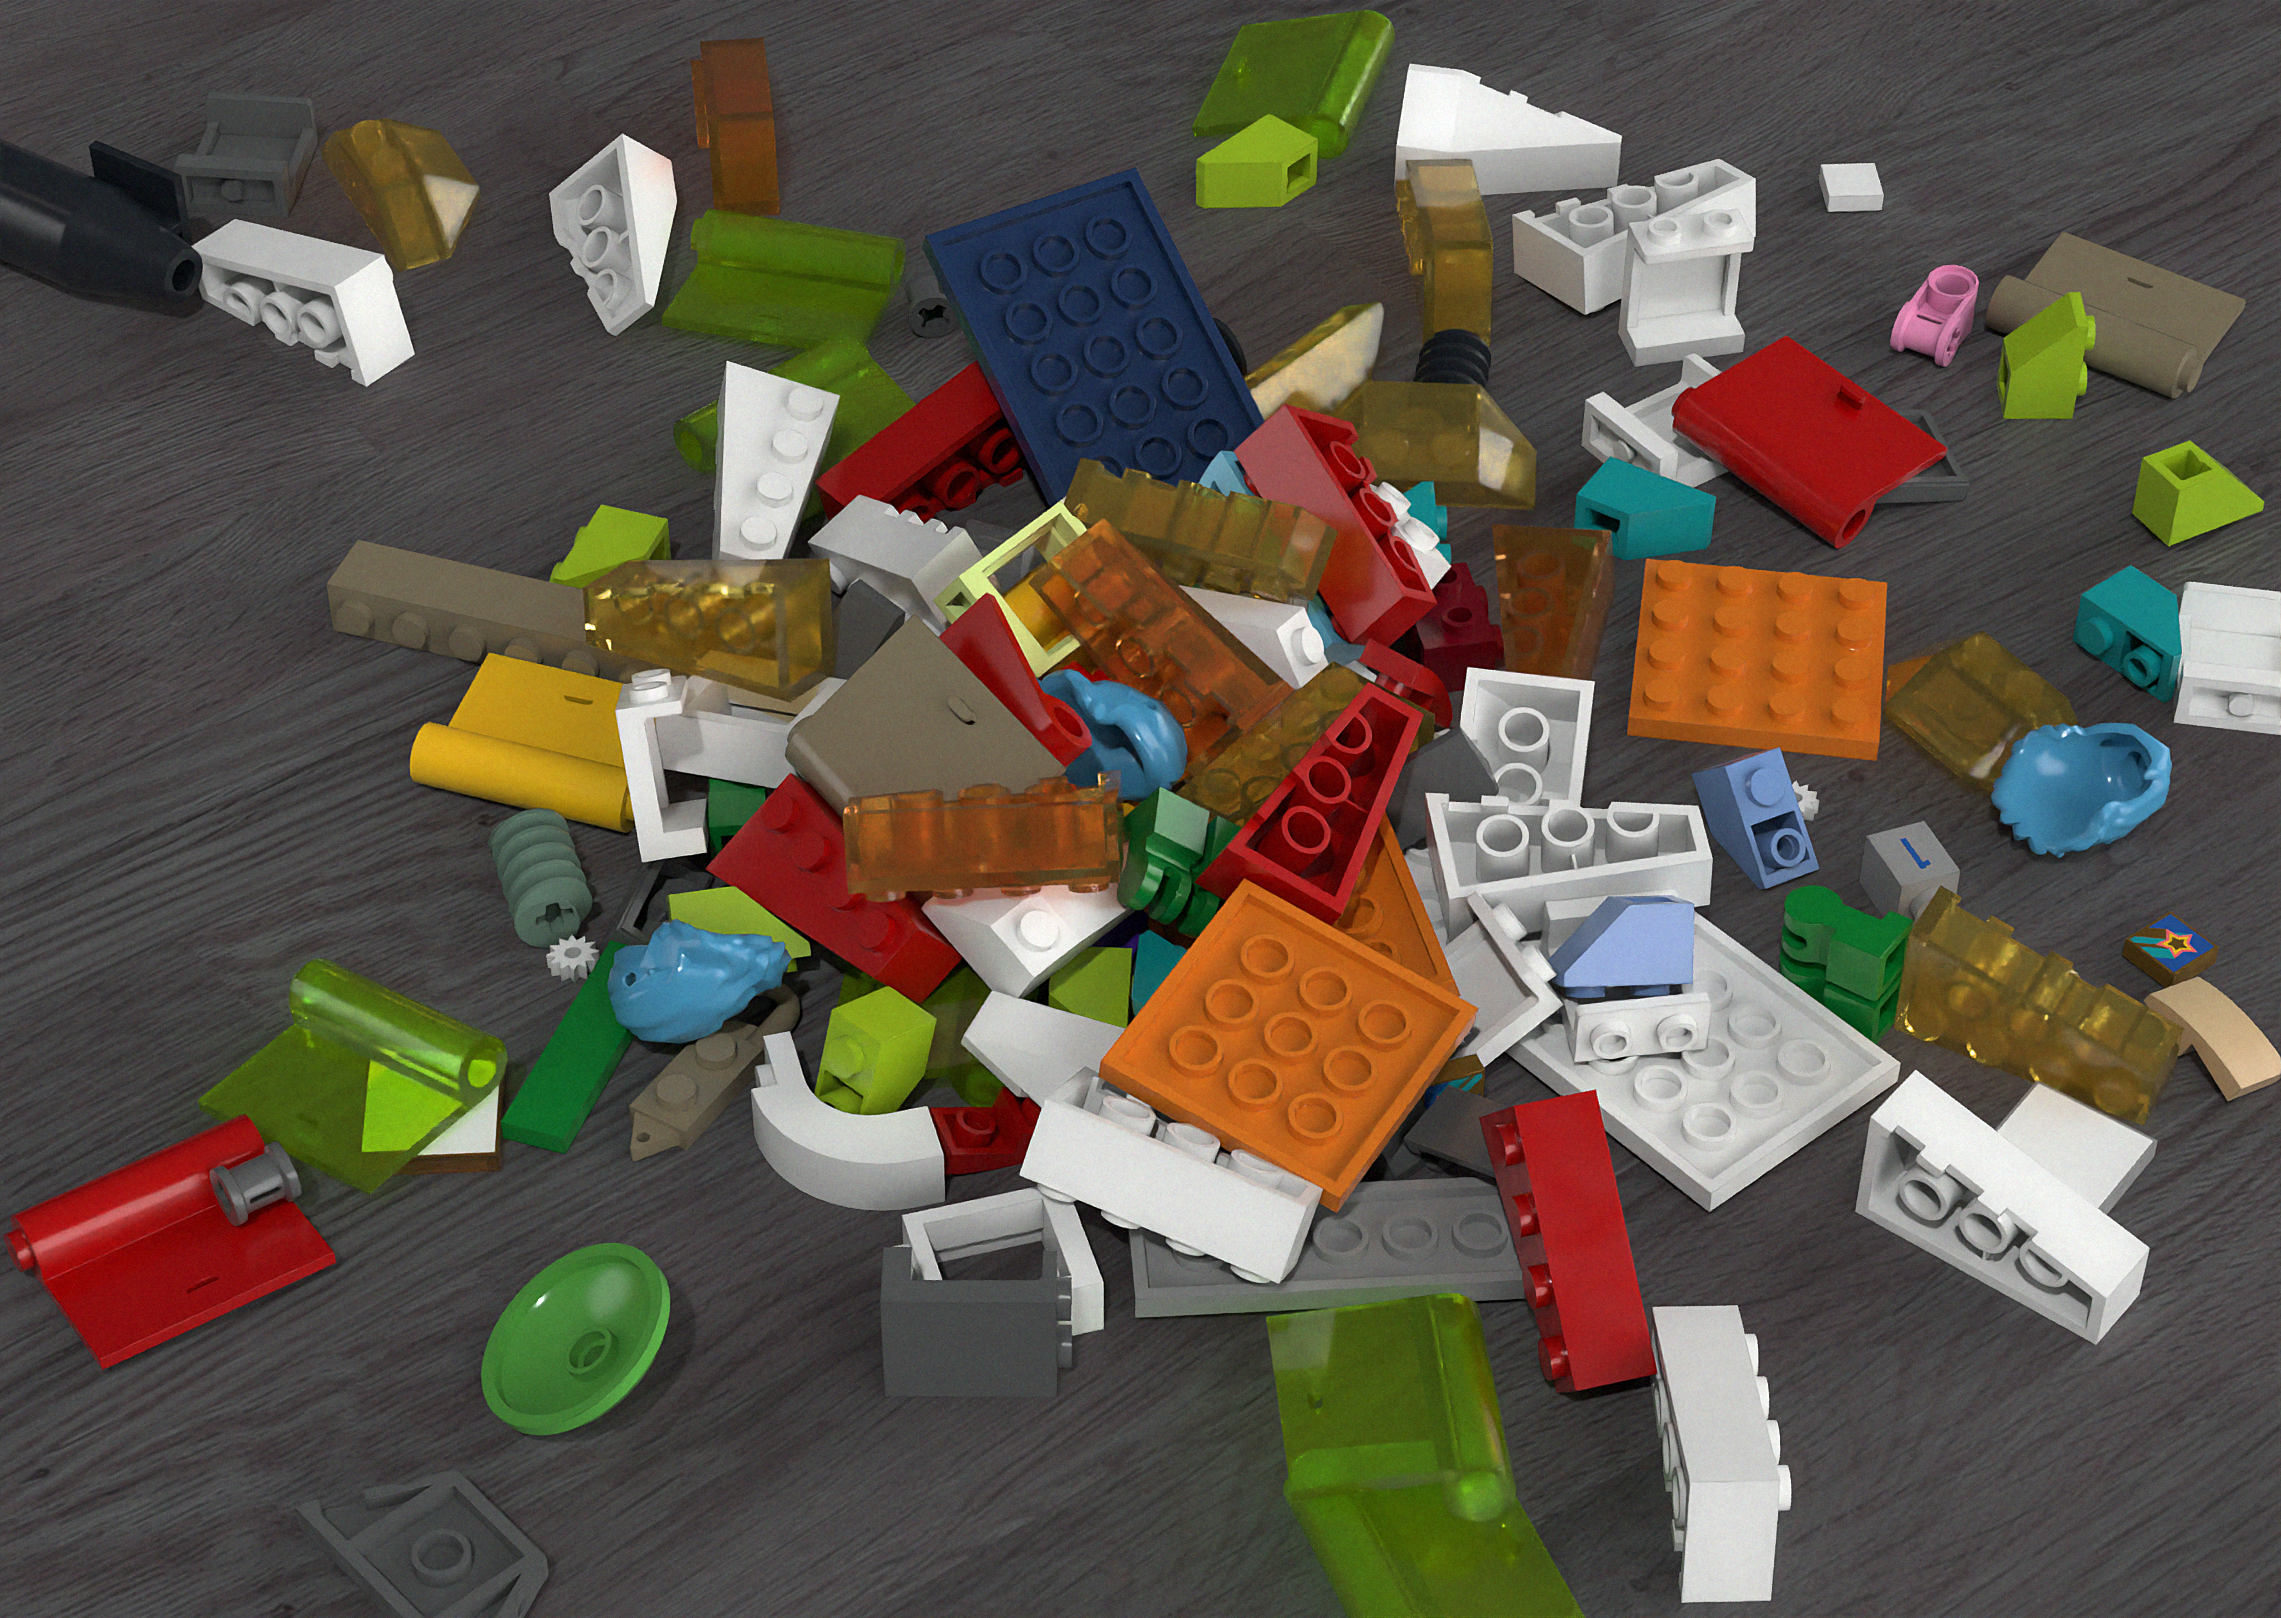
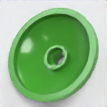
M602 1243L569 1253L547 1266L531 1279L513 1298L500 1316L485 1349L481 1382L485 1400L492 1412L507 1426L518 1432L529 1435H551L586 1425L618 1405L645 1376L653 1364L664 1339L670 1313V1293L667 1280L658 1265L643 1251L633 1246L621 1243Z

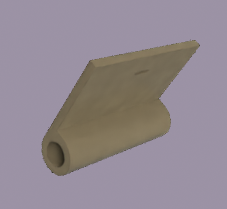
M2062 231L2025 280L2007 275L2000 281L1988 306L1986 325L1988 328L2008 335L2068 292H2081L2086 315L2094 316L2096 325L2093 350H2085L2083 362L2089 367L2175 399L2183 391L2191 392L2194 389L2201 375L2204 362L2244 310L2246 299Z
M915 613L813 715L807 716L795 724L788 734V745L785 750V757L790 765L922 906L968 870L977 867L974 862L1067 770ZM972 720L974 724L968 725L966 722Z

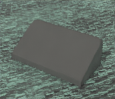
M1460 726L1453 728L1407 755L1385 809L1401 850L1426 837L1425 793L1449 794V802L1481 803L1482 795L1496 796L1499 793V788L1489 762Z
M682 856L643 862L638 868L598 948L599 954L602 955L610 940L628 945H649L655 930L663 922H669L666 896L707 890L713 876Z

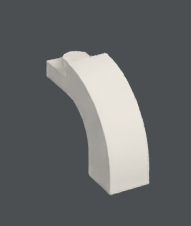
M790 1031L763 1036L765 1064L755 1066L757 1088L751 1089L754 1136L765 1159L778 1174L799 1190L815 1198L849 1208L881 1211L902 1210L945 1202L944 1154L928 1106L881 1115H857L834 1109L818 1099L809 1089Z

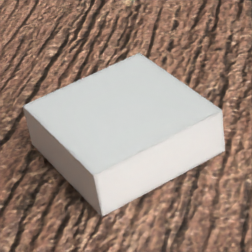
M1875 163L1821 164L1819 183L1828 212L1882 210L1884 194Z

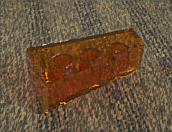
M764 37L700 41L701 60H691L698 149H709L715 219L780 215L774 113Z
M1104 518L1052 557L1028 582L1111 681L1135 688L1150 697L1161 700L1184 729L1188 748L1185 769L1193 778L1296 691Z
M1492 524L1506 672L1591 681L1615 591L1612 530Z
M1121 770L1098 772V785L1082 787L1068 783V778L1065 775L1038 778L1039 784L1025 788L1024 793L1011 794L1010 788L1001 786L998 782L975 784L972 787L959 790L957 792V800L944 801L943 791L938 789L849 797L843 812L848 894L865 893L867 900L889 902L906 897V891L933 890V896L936 898L958 899L972 895L976 888H1001V893L1007 896L1033 895L1041 891V886L1068 885V890L1074 893H1096L1107 890L1109 883L1121 882L1126 848Z

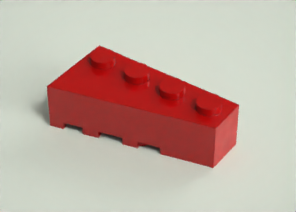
M976 360L929 396L923 398L917 405L885 429L875 434L874 437L838 464L832 466L826 473L816 479L814 483L829 522L858 495H863L892 505L899 514L905 509L915 512L925 524L931 518L934 519L935 513L947 507L960 511L975 503L976 492L996 482L1005 488L1023 479L1022 469L1030 465L978 360Z
M1284 403L1234 450L1235 455L1246 471L1243 474L1244 481L1248 488L1265 502L1275 518L1272 521V526L1276 534L1284 543L1292 547L1304 566L1301 570L1303 578L1310 580L1309 586L1326 601L1333 613L1331 622L1337 633L1352 645L1366 646L1371 638L1389 647L1438 604L1410 544L1402 538L1394 536L1391 532V528L1399 520L1391 503L1381 499L1372 491L1369 485L1378 476L1370 459L1364 456L1358 459L1351 447L1359 439L1353 423Z
M1368 682L1334 718L1194 883L1227 901L1245 878L1331 926L1343 914L1424 714Z
M789 773L705 868L727 884L737 887L755 902L874 979L920 1004L963 958L921 910L922 905L818 793L807 782L792 773Z
M1596 1089L1516 1105L1479 1117L1521 1265L1524 1292L1530 1307L1534 1311L1540 1332L1538 1356L1546 1379L1548 1381L1553 1380L1556 1392L1561 1393L1658 1374Z

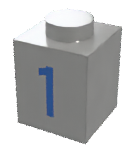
M1925 821L1866 836L1859 883L1883 917L1889 910L1912 919L1913 928L1932 925L1953 917L1960 870Z

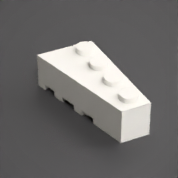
M1715 159L1654 176V186L1652 187L1623 184L1607 189V199L1581 206V202L1577 198L1557 202L1556 213L1535 218V214L1531 210L1513 214L1514 273L1584 315L1600 311L1606 305L1622 298L1628 223L1652 220L1660 216L1677 217L1707 213L1714 209H1738L1753 237H1756V179L1721 159Z
M234 219L191 246L202 258L203 270L198 284L202 299L252 326L261 321L265 322L268 328L275 333V338L289 346L294 345L298 341L315 349V359L330 368L335 367L339 363L351 368L352 379L366 387L415 355L393 285V273L383 254Z
M726 361L717 406L718 438L715 459L717 466L714 491L715 521L712 543L711 596L769 613L814 487V481L817 478L830 442L840 395Z
M858 495L807 542L821 562L816 566L817 573L833 591L841 594L844 590H848L851 584L861 579L906 612L905 622L915 613L938 637L952 624L934 603L933 599L958 576L983 558L965 529L954 526L945 534L948 529L942 521L931 518L924 524L915 512L905 509L899 514L892 505L863 495ZM995 575L988 578L1000 595L1005 592Z
M1425 793L1426 842L1449 943L1479 920L1466 900L1475 891L1493 909L1501 902H1504L1524 926L1527 933L1542 930L1546 901L1675 889L1678 898L1694 903V907L1710 905L1713 858L1699 806L1611 802L1608 809H1594L1575 805V800L1549 799V806L1510 805L1509 797L1482 795L1481 803L1449 802V794Z
M1086 1066L1045 1098L1019 1174L1022 1177L1037 1182V1188L1040 1192L1056 1200L1065 1202L1080 1200L1102 1210L1101 1215L1115 1225L1129 1229H1137L1142 1226L1166 1236V1243L1182 1253L1193 1256L1209 1254L1231 1264L1230 1268L1235 1274L1252 1282L1268 1283L1273 1281L1279 1284L1295 1267L1323 1188L1243 1149L1233 1150L1231 1156L1220 1151V1141L1214 1135L1189 1123L1168 1124L1156 1118L1153 1107L1127 1093L1126 1098L1102 1090L1104 1079L1098 1077V1072Z
M1914 1070L1870 1117L1855 1212L2095 1345L2138 1297L2150 1248L1917 1070Z
M1738 1305L1652 1307L1650 1339L1658 1374L1650 1375L1658 1438H1662L1666 1492H1672L1674 1519H1672L1671 1532L1674 1551H1682V1565L1678 1580L1681 1603L1771 1601L1778 1511L1790 1510L1791 1478L1788 1465H1778L1780 1459L1779 1427L1776 1420H1767L1769 1415V1390L1766 1377L1757 1376L1758 1344L1756 1335L1744 1333Z

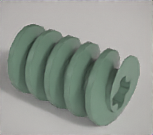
M535 808L522 811L502 821L492 830L487 843L491 849V856L497 867V875L502 883V891L508 901V910L513 918V926L519 938L531 946L550 948L549 945H560L559 938L568 941L571 935L575 937L581 928V921L586 918L592 908V895L586 885L587 880L581 869L580 859L575 852V844L569 834V826L566 820L554 810Z

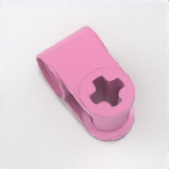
M1943 265L1931 271L1913 298L1907 301L1900 310L1891 334V348L1899 352H1903L1907 348L1934 357L1936 365L1947 367L1953 360L1959 346L1973 328L1979 286L1978 277L1974 272L1958 265Z

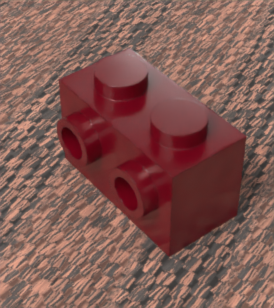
M1466 562L1450 564L1449 570L1432 589L1438 604L1400 637L1407 657L1433 671L1443 682L1447 692L1465 689L1467 667L1494 670L1495 661L1502 660L1504 656V643L1500 626L1498 624H1490L1488 619V599L1483 585L1475 586Z

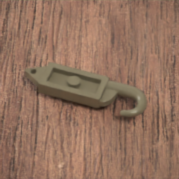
M781 982L780 988L775 987L755 995L770 998L777 1005L776 1009L759 1027L745 1022L724 1021L722 1028L709 1036L690 1041L629 1105L631 1124L633 1125L630 1145L632 1161L641 1160L675 1146L687 1151L755 1078V1066L763 1065L765 1059L763 1036L791 1032L800 1017V1001L792 988Z

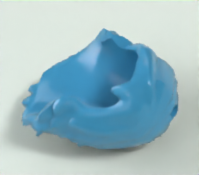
M1073 669L1057 670L1045 676L1042 681L1036 678L1044 693L1064 701L1076 711L1088 727L1092 737V745L1074 760L1060 776L1064 781L1058 799L1066 800L1072 797L1073 800L1082 801L1093 796L1095 799L1107 802L1131 800L1141 803L1158 787L1171 791L1172 786L1184 774L1188 754L1184 729L1161 700L1150 697L1122 683L1108 680L1090 682L1080 672Z
M2064 723L2055 727L2043 725L2039 729L2031 730L2023 739L2015 741L2011 747L2012 756L2005 761L2001 770L2002 776L1994 781L1991 803L2001 811L1999 822L2012 826L2014 841L2027 839L2031 851L2037 855L2046 854L2049 851L2054 856L2060 858L2065 852L2087 850L2090 846L2100 843L2110 844L2112 841L2126 836L2143 820L2147 819L2164 805L2169 792V777L2172 768L2170 748L2135 724L2099 723L2087 728L2076 724L2068 726Z
M673 919L671 923L663 922L655 930L649 945H627L615 952L614 965L611 968L607 982L608 997L612 1003L617 1022L626 1029H629L632 1034L638 1036L640 1040L682 1044L709 1036L722 1028L725 1020L741 1013L755 995L775 987L780 988L782 976L787 972L788 964L792 958L787 949H785V943L783 941L773 942L771 936L715 933L693 927L678 919Z

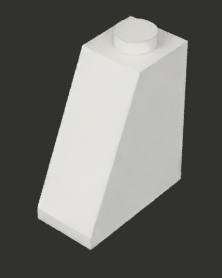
M1167 583L1156 587L1129 608L1147 652L1155 660L1154 668L1178 722L1300 689L1329 665L1324 655L1322 638L1318 631L1312 627L1304 607Z

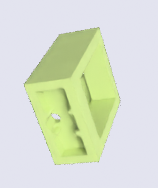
M1061 501L958 576L933 599L945 617L953 624L986 592L994 595L1035 677L1038 679L1113 623L1139 600L1129 588L1127 580L1121 571L1110 564L1090 539L1083 523L1072 516ZM1033 545L1091 617L1047 652L1044 651L988 580V578Z

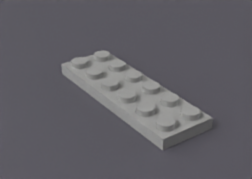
M1491 1176L1359 1182L1337 1213L1318 1203L1297 1264L1279 1284L1273 1281L1268 1283L1249 1281L1235 1274L1230 1268L1231 1264L1209 1254L1193 1256L1177 1251L1166 1243V1236L1142 1226L1137 1229L1127 1228L1135 1318L1526 1298L1522 1280V1269L1497 1180Z

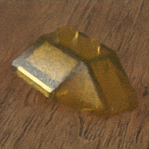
M388 118L375 121H361L353 127L333 132L321 148L322 159L397 270L402 272L452 257L457 246L456 239L466 227L478 202L480 188L441 132Z
M1380 301L1340 308L1322 323L1243 376L1265 421L1284 403L1338 419L1352 411L1350 403L1370 390L1385 312Z
M1363 380L1328 415L1353 423L1359 439L1351 447L1358 459L1361 456L1370 459L1378 476L1371 483L1376 487H1379L1382 482H1386L1404 494L1422 481H1434L1436 506L1534 510L1537 451L1481 385Z
M1984 630L1934 643L1888 666L1884 714L1967 784L1990 792L1994 791V781L2002 776L2001 770L2005 761L2012 756L2011 747L2016 740L2023 739L2031 730L2039 729L2043 725L2055 727L2064 723L2068 726L2075 724L2080 726L2069 699Z

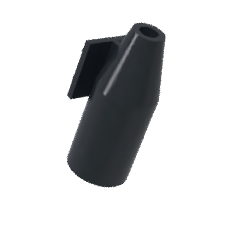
M0 138V259L80 293L174 303L183 302L194 293L202 276L203 263L200 254L191 247L193 246L182 176L180 174L96 140L89 145L94 177Z

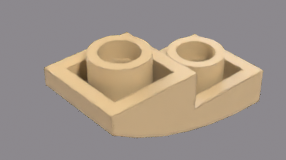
M2197 976L2151 993L2144 999V1002L2178 1057L2196 1050L2227 1101L2276 1083L2281 1078V1057L2262 1031L2232 1000L2202 978Z

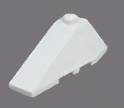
M1409 64L1396 144L1395 191L1442 197H1459L1617 186L1622 142L1621 135L1563 111L1552 114L1526 103L1527 96L1513 90L1510 91L1509 95L1491 89L1479 84L1481 77L1467 71Z
M624 134L617 137L549 193L554 235L559 244L567 248L571 253L573 260L570 264L574 272L585 279L589 286L587 295L607 332L614 336L620 334L655 305L677 205L671 160Z
M1467 667L1460 727L1489 762L1499 788V793L1496 796L1509 797L1510 805L1549 806V799L1575 800V805L1580 806L1595 681Z
M1124 823L971 868L925 902L921 910L992 991L1023 999L1135 912V910L1119 903L1117 900L1118 883L1126 866L1129 842L1122 839Z
M991 991L965 1032L961 1044L1017 1097H1030L1042 1108L1045 1098L1086 1066L1099 1073L1102 1058L1124 1032L1125 1028ZM1104 1080L1102 1090L1114 1096L1126 1098L1127 1093ZM1155 1109L1156 1118L1168 1124L1179 1123Z

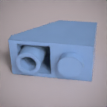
M1780 747L1746 754L1692 773L1712 836L1759 890L1767 889L1820 869Z
M1673 895L1607 897L1547 960L1557 973L1550 981L1565 987L1566 996L1577 998L1606 996V986H1629V993L1632 995L1665 996L1670 994V984H1693L1694 903Z

